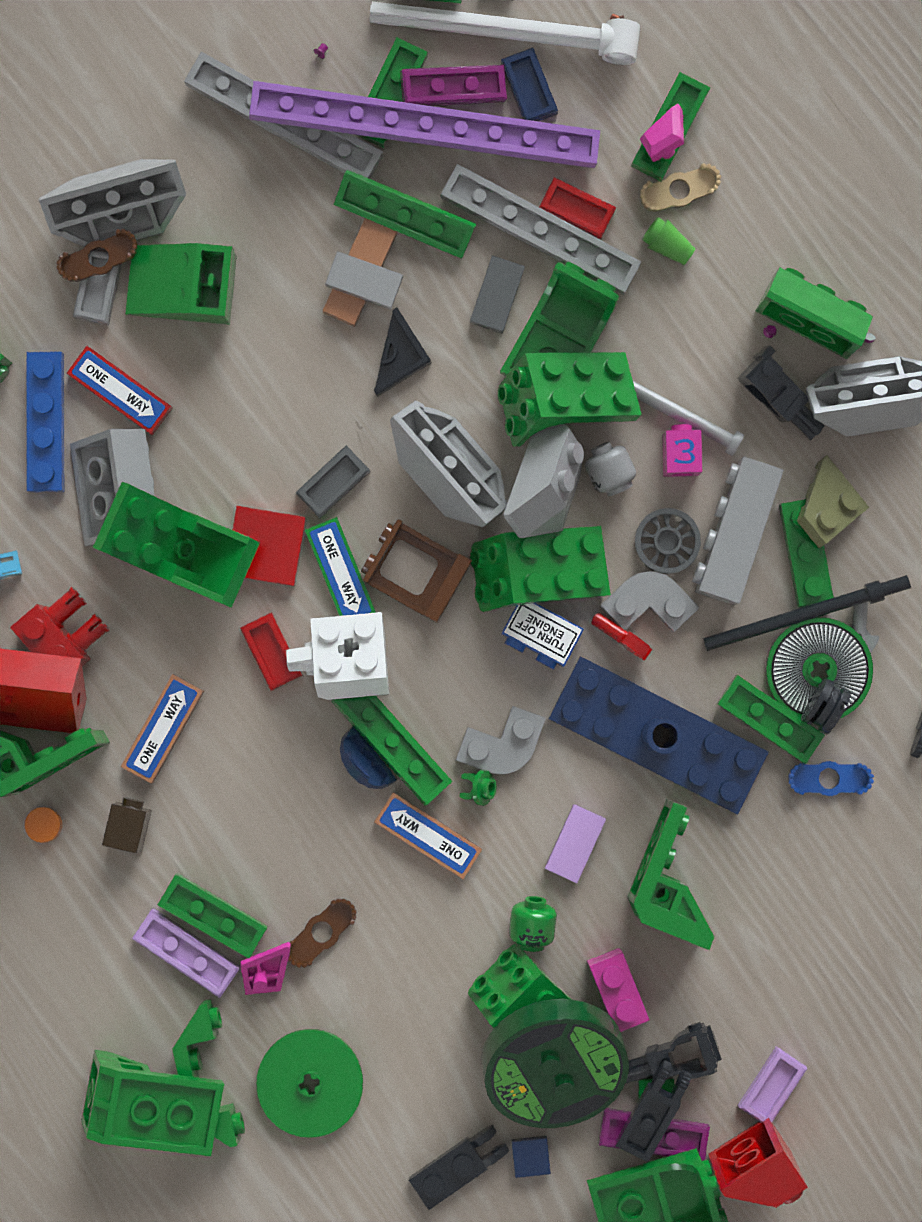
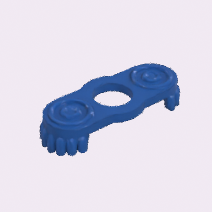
M825 761L820 764L800 763L790 770L788 783L791 789H794V792L804 795V793H820L826 796H833L838 793H857L861 795L866 793L868 789H871V784L874 783V775L871 773V769H868L862 763L838 764L832 761ZM827 768L834 769L839 777L837 785L831 789L824 788L819 782L820 773Z

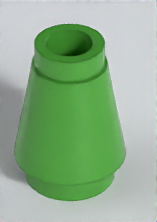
M659 217L654 220L642 238L648 244V249L676 262H680L682 265L687 263L696 249L668 219L664 221Z

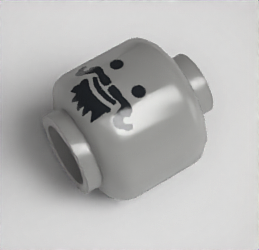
M609 441L591 449L593 456L586 461L585 468L597 492H606L607 496H613L633 486L631 481L636 476V469L624 446L612 447Z

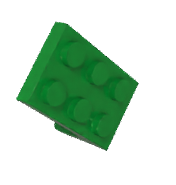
M557 262L544 293L502 366L500 374L507 376L525 353L591 352L616 308L620 297L615 293L616 288L604 280L597 279L595 282L584 276L585 272L582 268L571 262H566L565 265Z
M625 352L525 353L500 383L497 392L498 401L503 406L506 418L505 430L507 435L510 436L513 447H521L535 433L555 425L588 422L636 421L642 415Z
M601 526L563 528V531L519 538L515 532H504L472 544L470 560H472L471 566L474 569L476 581L474 594L481 612L531 603L597 598L611 595Z
M516 944L504 950L499 955L497 961L483 975L477 977L468 990L469 997L493 1028L514 1011L532 1003L551 999H571Z
M697 1148L587 1180L598 1222H728L725 1210L722 1208L719 1199L721 1193L716 1177L712 1173L708 1159L701 1160Z

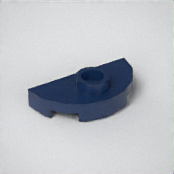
M353 726L349 728L343 735L340 744L341 759L348 773L358 783L372 789H383L396 782L397 779L376 751Z

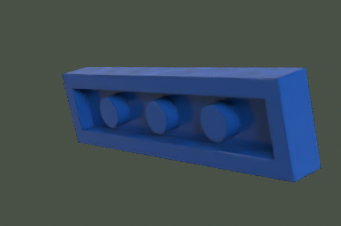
M26 352L27 491L65 492L64 354L62 352Z

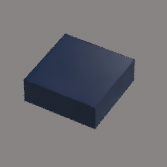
M547 1136L511 1139L515 1178L551 1174Z

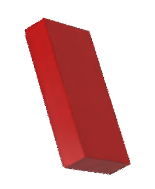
M555 177L539 208L600 240L616 210L615 206Z
M272 612L240 627L270 691L303 676L301 671L288 670L286 650L290 648Z

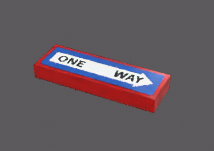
M89 346L84 348L66 373L139 427L145 429L152 436L173 409L172 406Z

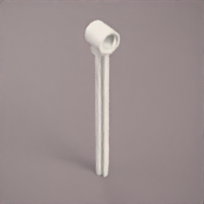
M373 1L370 7V23L599 50V56H602L603 60L617 65L633 64L637 58L640 24L628 19L617 18L608 20L606 24H602V29Z

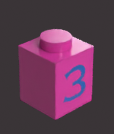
M689 424L672 425L671 430L665 431L662 435L663 477L699 476L702 473L701 430H692V425Z

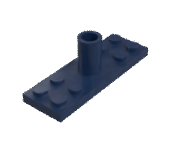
M579 656L548 718L737 815L769 751ZM659 724L668 729L670 733L669 741L665 742L662 747H658L653 741V731Z

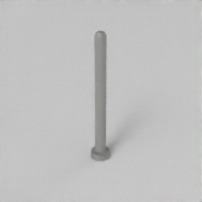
M633 381L638 400L683 424L692 425L694 430H701V434L727 447L725 453L731 456L735 454L744 434L736 431L733 435Z

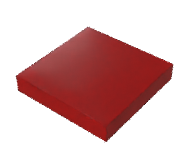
M236 506L232 530L260 542L245 579L295 587L306 517Z

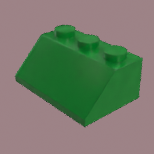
M779 267L755 312L848 359L862 346L873 316L866 313L867 309L862 304L852 300L845 302L836 297L835 291L822 284L815 286L805 281V276L799 271L792 268L784 270Z

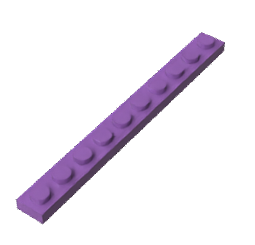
M253 81L249 120L595 168L598 158L600 130Z

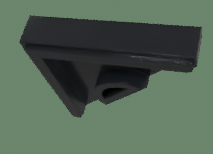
M397 307L392 311L374 389L377 397L432 363Z

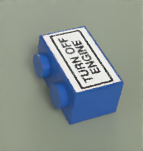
M531 603L515 607L501 635L507 637L504 644L521 653L524 652L525 648L530 649L538 654L535 659L536 661L554 670L557 664L561 667L565 666L584 629L537 603Z

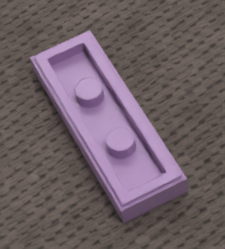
M155 908L151 909L132 938L218 998L223 995L241 968Z

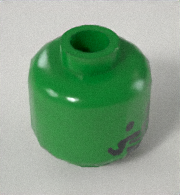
M525 897V901L515 904L511 910L510 938L521 950L529 952L544 950V947L550 945L554 940L557 912L553 907L546 904V899L542 897Z

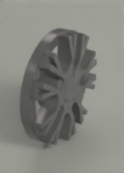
M663 508L648 514L639 524L635 534V548L640 560L646 567L662 574H673L686 569L696 559L701 546L700 532L694 520L686 513L673 508ZM663 515L666 527H660L657 516ZM671 515L682 518L677 528H673L669 524ZM649 521L657 529L655 534H650L643 530ZM689 524L691 530L681 536L679 530ZM694 537V549L685 547L682 544V540ZM641 538H654L653 544L641 543ZM649 547L656 550V554L651 560H648L643 553V550ZM679 549L683 550L690 556L689 559L685 560L677 551ZM659 554L665 555L661 567L655 565ZM670 555L677 558L679 566L669 568L668 558Z

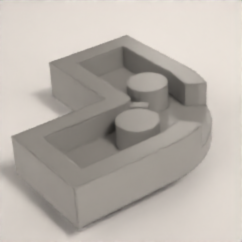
M652 571L641 572L630 577L600 605L613 621L624 630L650 608L672 632H675L700 608L674 580L662 573Z
M512 706L501 739L467 727L456 761L481 770H487L493 774L515 772L522 768L533 755L546 718Z

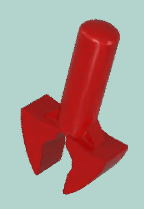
M601 613L593 616L591 620L593 626L616 640L640 659L645 661L653 650L650 648L651 646L630 631L627 632Z

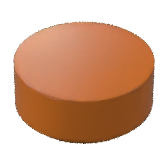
M39 807L32 810L25 820V831L36 842L45 843L53 841L62 830L60 815L54 809L48 807Z

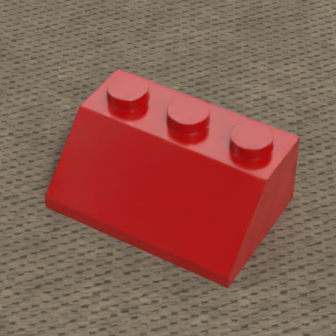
M769 1118L763 1122L755 1123L709 1153L720 1191L724 1197L777 1208L783 1203L791 1204L802 1196L803 1191L808 1188L790 1148Z

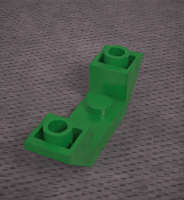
M211 999L204 1000L172 1048L178 1075L199 1078L198 1070L202 1069L201 1055L198 1048L193 1049L192 1044L215 1039L219 1034L218 1029L222 1028L219 1007H213ZM234 1103L220 1106L215 1138L229 1147H235L241 1140L240 1134H245V1125L242 1113H236Z

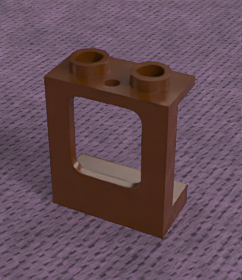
M397 519L394 526L388 523L378 540L383 544L377 556L371 553L361 570L362 573L366 574L363 581L431 621L438 623L469 569L472 560L461 554L454 553L408 527L400 519ZM399 540H403L435 558L438 562L437 568L424 591L419 595L412 594L380 574L381 566L394 544Z

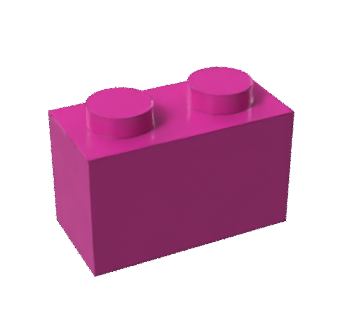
M620 948L587 960L607 1014L616 1022L621 1032L649 1021L636 984Z

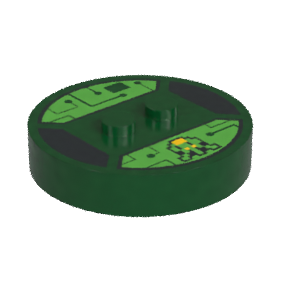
M571 999L540 1001L514 1011L505 1017L489 1034L481 1056L485 1088L493 1106L508 1119L535 1128L567 1127L596 1116L611 1105L619 1096L625 1086L629 1072L627 1052L621 1031L616 1022L600 1008L586 1002Z

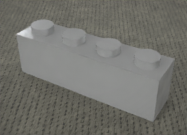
M745 456L738 461V464H731L725 483L730 484L727 497H720L714 516L719 517L716 530H709L703 549L708 550L705 563H698L692 582L697 583L696 593L732 605L740 604L784 471L783 469Z

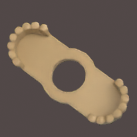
M703 163L699 169L687 173H673L665 180H662V182L652 183L648 181L640 191L641 203L644 208L652 212H658L671 207H685L693 200L713 194L718 189L721 183L720 171L716 170L715 166L711 167V164L706 165ZM678 180L684 181L689 187L688 196L684 199L674 198L669 190L673 182Z

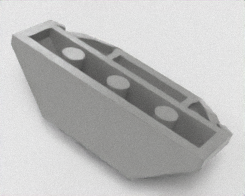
M140 159L73 178L40 197L39 202L51 234L59 237L62 236L85 247L91 241H102L116 235L117 229L129 230L136 240L163 233L180 203L184 200L186 191L176 160ZM101 248L95 249V251L104 250Z
M899 356L831 367L814 384H810L806 388L814 419L845 436L918 425L922 422V361Z
M415 400L390 419L399 464L445 517L484 527L506 509L507 499H505L501 470L456 418L439 410L424 407L423 403Z
M566 424L543 429L530 438L503 514L519 538L563 531L581 477L584 458L582 445L576 440Z

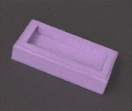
M573 804L544 868L578 883L606 818Z
M776 1046L737 1106L760 1122L765 1121L767 1118L773 1122L807 1070V1067Z

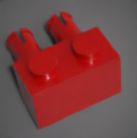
M73 587L50 607L36 604L10 627L30 652L81 658L82 667L91 660L87 655L86 649L110 631L106 624L101 623L103 622L102 619L95 613L72 634L64 628L63 623L82 606L87 604L83 597H79L80 594Z

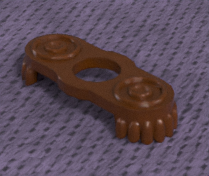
M117 229L116 235L102 241H91L84 249L72 254L63 252L56 262L58 265L56 268L60 276L70 282H80L94 275H104L115 266L125 263L135 256L137 241L129 230ZM98 248L106 250L109 255L108 262L102 267H94L89 262L91 252Z
M338 898L336 901L332 900L331 904L321 914L312 917L306 924L305 929L293 941L289 942L291 947L288 961L293 966L305 968L307 965H312V961L324 949L332 947L337 942L339 935L349 925L354 924V920L357 918V911L351 901L345 898ZM318 922H326L332 928V937L326 942H319L312 936V928Z

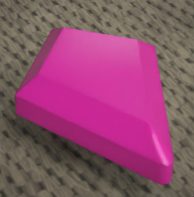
M679 104L670 108L640 138L653 162L662 157L664 159L671 158L675 154V149L684 144L683 111Z
M289 942L241 961L245 995L281 991L291 947Z

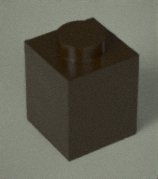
M123 797L122 803H112L102 846L136 854L141 852L152 810L143 808V801Z

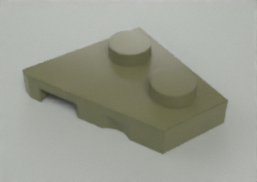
M828 455L816 464L815 468L818 470L814 482L808 487L805 496L806 504L801 508L797 522L818 548L827 544L869 508Z

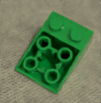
M202 243L137 245V252L131 259L125 314L230 325L237 260L233 247Z

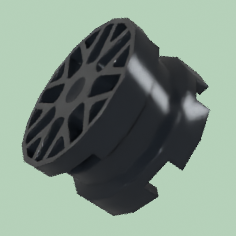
M827 678L823 679L808 701L801 720L808 725L814 723L818 726L819 731L826 735L829 734L844 713V706L849 703L852 693L845 688L839 690L834 687V682Z

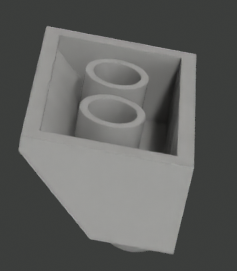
M108 429L70 443L85 546L94 545L122 482L154 496V480L151 475L148 455L149 446L146 441L145 429Z

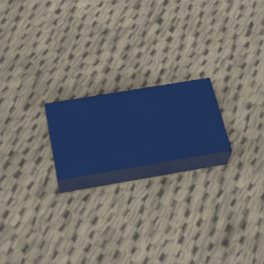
M533 47L501 59V65H504V72L522 119L539 122L558 114L557 106Z

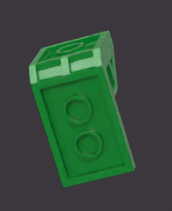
M122 482L93 548L232 608L260 542L201 516L182 510L143 490Z
M81 728L65 737L67 744L60 747L58 745L54 748L49 746L35 753L29 740L0 730V797L17 795L110 743L103 730L92 731L91 728L86 730ZM13 761L15 763V768L12 767Z
M666 799L627 898L634 915L641 923L710 950L715 936L688 886L682 884L680 880L662 873L663 868L669 870L674 860L676 849H673L672 845L676 835H683L689 821V816L685 814L687 807ZM664 888L663 896L656 898L659 889Z
M94 1050L81 1118L86 1139L106 1145L211 1156L224 1082L222 1080L151 1072L146 1064L108 1051Z

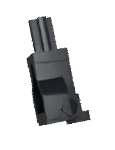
M770 345L765 346L759 353L753 356L755 360L737 379L780 422L791 421L809 440H812L821 433L825 425L814 419L813 413L805 406L808 402L807 395L782 371L783 368L771 357L776 351Z
M704 1022L687 1025L685 1030L679 1032L672 1041L648 1046L644 1056L629 1060V1072L626 1083L650 1076L654 1077L659 1065L664 1060L671 1063V1072L668 1077L680 1075L684 1070L691 1073V1079L716 1073L718 1061L722 1060L711 1025L705 1026ZM696 1036L705 1064L701 1065L699 1057L675 1064L671 1052L674 1051L677 1045L690 1042L693 1039L692 1037Z

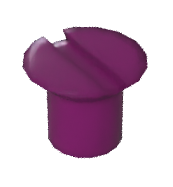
M321 43L318 49L313 51L318 55L317 57L324 59L328 46Z
M767 325L763 330V334L767 338H773L777 334V329L773 325Z

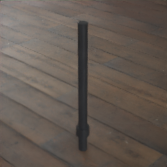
M905 575L882 583L879 580L864 584L865 588L705 637L703 640L706 650L717 649L865 602L874 604L884 601L885 596L911 589L909 578Z

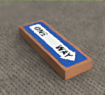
M172 674L121 767L151 784L154 783L202 697L204 690Z
M395 792L392 793L374 823L462 879L465 878L482 851V848Z

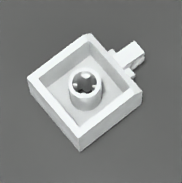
M382 612L311 619L312 642L305 643V647L286 650L288 670L306 671L307 675H314V684L319 698L331 700L389 694Z

